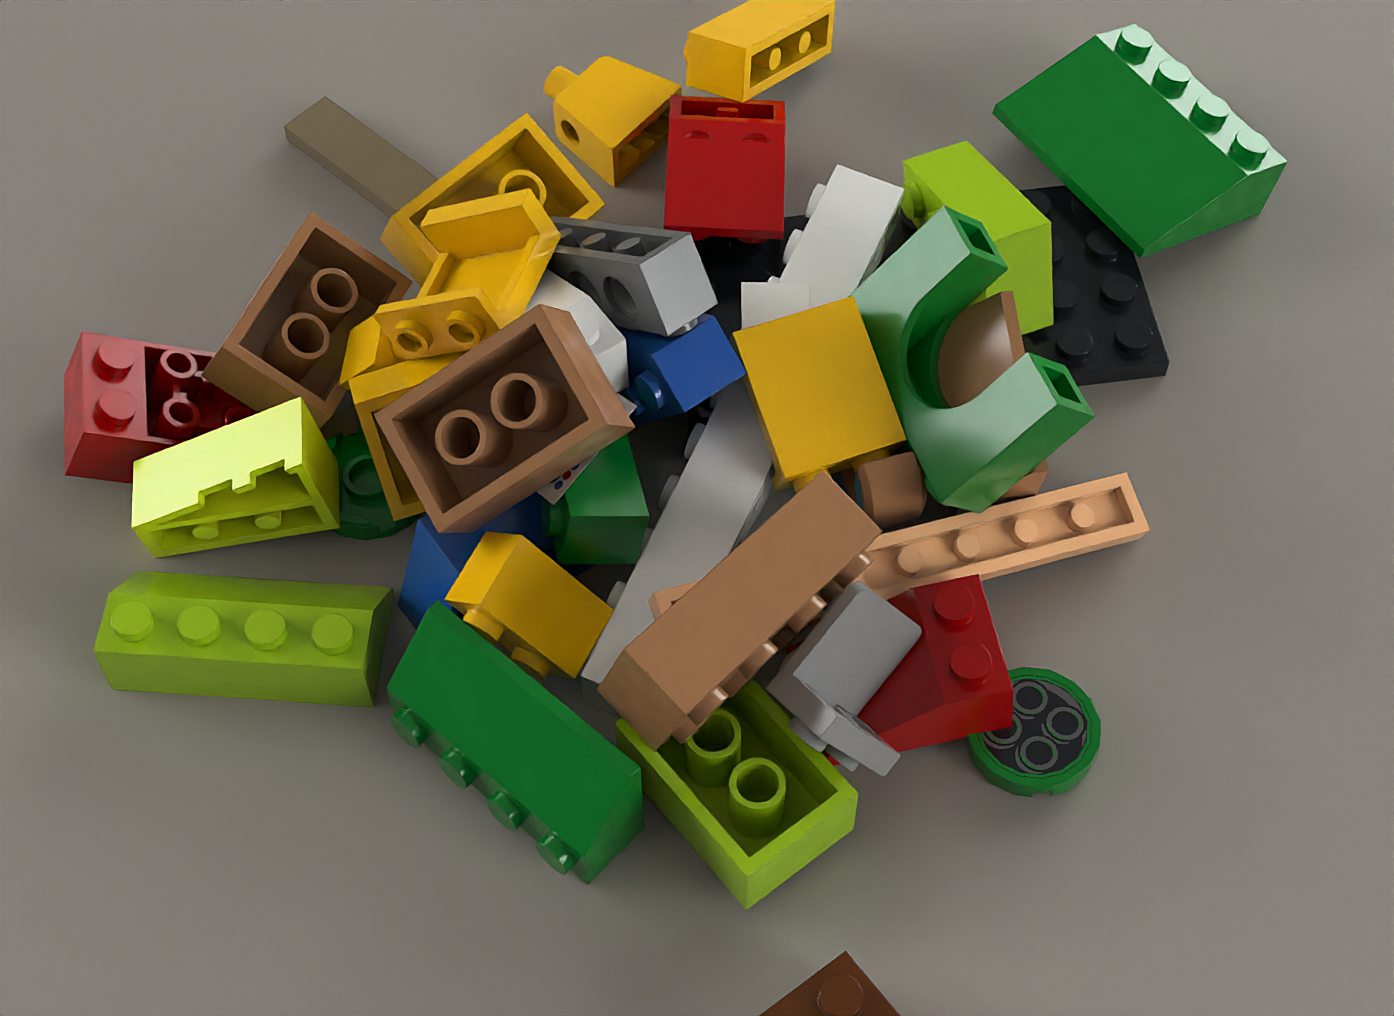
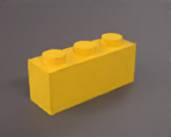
M749 0L688 31V39L684 48V59L687 63L686 86L744 103L828 55L832 49L836 0Z

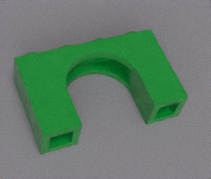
M943 206L848 297L854 296L906 436L907 440L904 444L911 451L915 452L926 473L924 483L927 490L944 506H953L980 514L1095 418L1065 365L1030 352L1024 354L971 401L955 408L948 404L942 393L938 378V359L943 339L956 317L1009 268L982 222Z

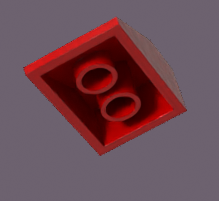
M979 574L913 587L886 600L921 627V636L857 717L897 752L964 739L969 734L1012 727L1014 689ZM804 640L787 647L786 654L788 655L798 648ZM825 750L821 752L833 766L841 764Z

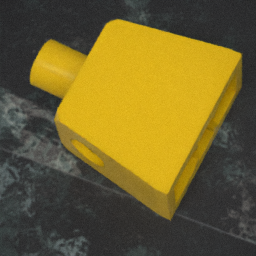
M603 56L599 57L579 76L563 66L555 67L545 80L544 93L554 100L555 133L559 141L604 181L615 188L668 140L671 95L682 96V86L613 57Z

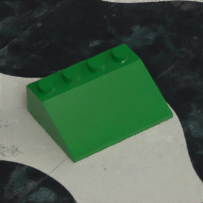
M1136 24L1093 36L998 102L992 112L1014 136L1139 258L1260 214L1288 162L1270 146L1269 141L1263 135L1251 129L1230 110L1229 105L1223 99L1215 96L1191 74L1188 67L1176 61L1154 41L1149 32L1138 27Z

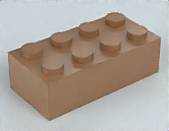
M822 470L622 650L597 688V691L654 752L671 736L682 745L712 716L711 714L727 698L731 699L775 653L778 655L821 610L825 611L828 604L837 595L844 592L874 561L865 550L881 534L882 530Z

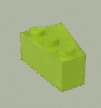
M967 140L903 160L904 185L900 186L904 188L902 209L906 217L913 221L916 228L920 229L943 206L951 208L983 223L1009 268L966 308L999 292L1013 291L1021 335L1053 325L1051 221Z

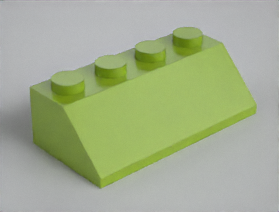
M138 571L108 593L93 652L112 690L373 708L394 590L393 587Z

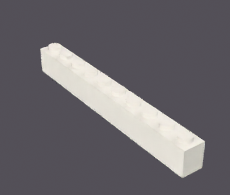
M837 164L827 185L818 183L813 190L806 210V217L810 219L804 231L795 229L788 240L783 255V263L787 265L781 277L778 278L772 275L767 283H810V309L847 298L877 269L899 224L904 188ZM742 377L711 396L710 407L714 411L707 425L698 422L693 428L684 453V457L689 460L681 476L672 474L668 478L658 503V510L663 512L654 529L646 528L637 564L627 584L618 581L608 597L606 604L614 610V613L578 673L581 675L583 701L620 716L600 695L597 688L622 650L655 621L648 602L653 592L701 580L749 537L773 487L771 479L776 471L746 386L742 385Z

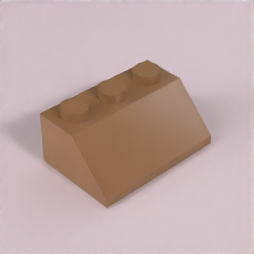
M1013 291L999 292L964 309L949 327L939 352L938 378L942 393L952 408L966 404L974 399L1025 354ZM1043 460L989 507L1035 496L1049 471L1047 460ZM949 506L950 517L971 512Z

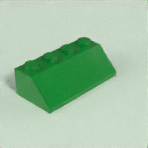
M437 600L427 609L386 687L394 713L390 717L393 727L413 747L418 748L424 743L439 756L437 759L439 766L456 785L463 789L472 785L488 799L486 801L488 809L502 825L511 831H516L521 827L537 841V851L554 870L563 875L571 870L588 885L645 828L641 767L440 601Z

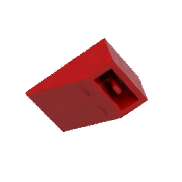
M671 95L663 229L690 232L693 241L703 240L709 236L736 237L739 241L751 244L763 243L769 239L783 240L786 144L785 101L749 99L741 103L728 98Z
M82 331L64 374L65 476L133 483L134 461L242 420L258 412L201 376L214 356V352Z

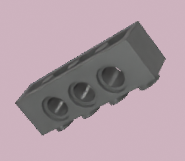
M559 216L550 217L561 234V238L546 269L589 295L614 325L626 327L627 330H641L661 334L663 337H675L694 328L698 323L697 317L718 304L690 232Z

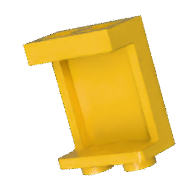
M530 188L430 209L419 227L439 253L438 258L416 298L382 304L374 314V319L406 361L471 350L524 314L561 238V234Z
M854 296L732 332L729 342L747 372L742 377L776 473L771 479L775 491L793 487L797 494L822 470L830 478V474L852 467L856 474L857 468L864 463L891 457L890 455L894 454L907 440Z

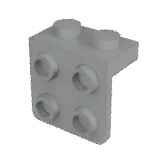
M855 581L828 604L824 617L803 643L786 656L778 674L765 689L795 715L788 724V727L812 748L819 752L825 750L852 772L861 763L882 777H885L901 755L858 718L857 715L921 636V627L864 583Z

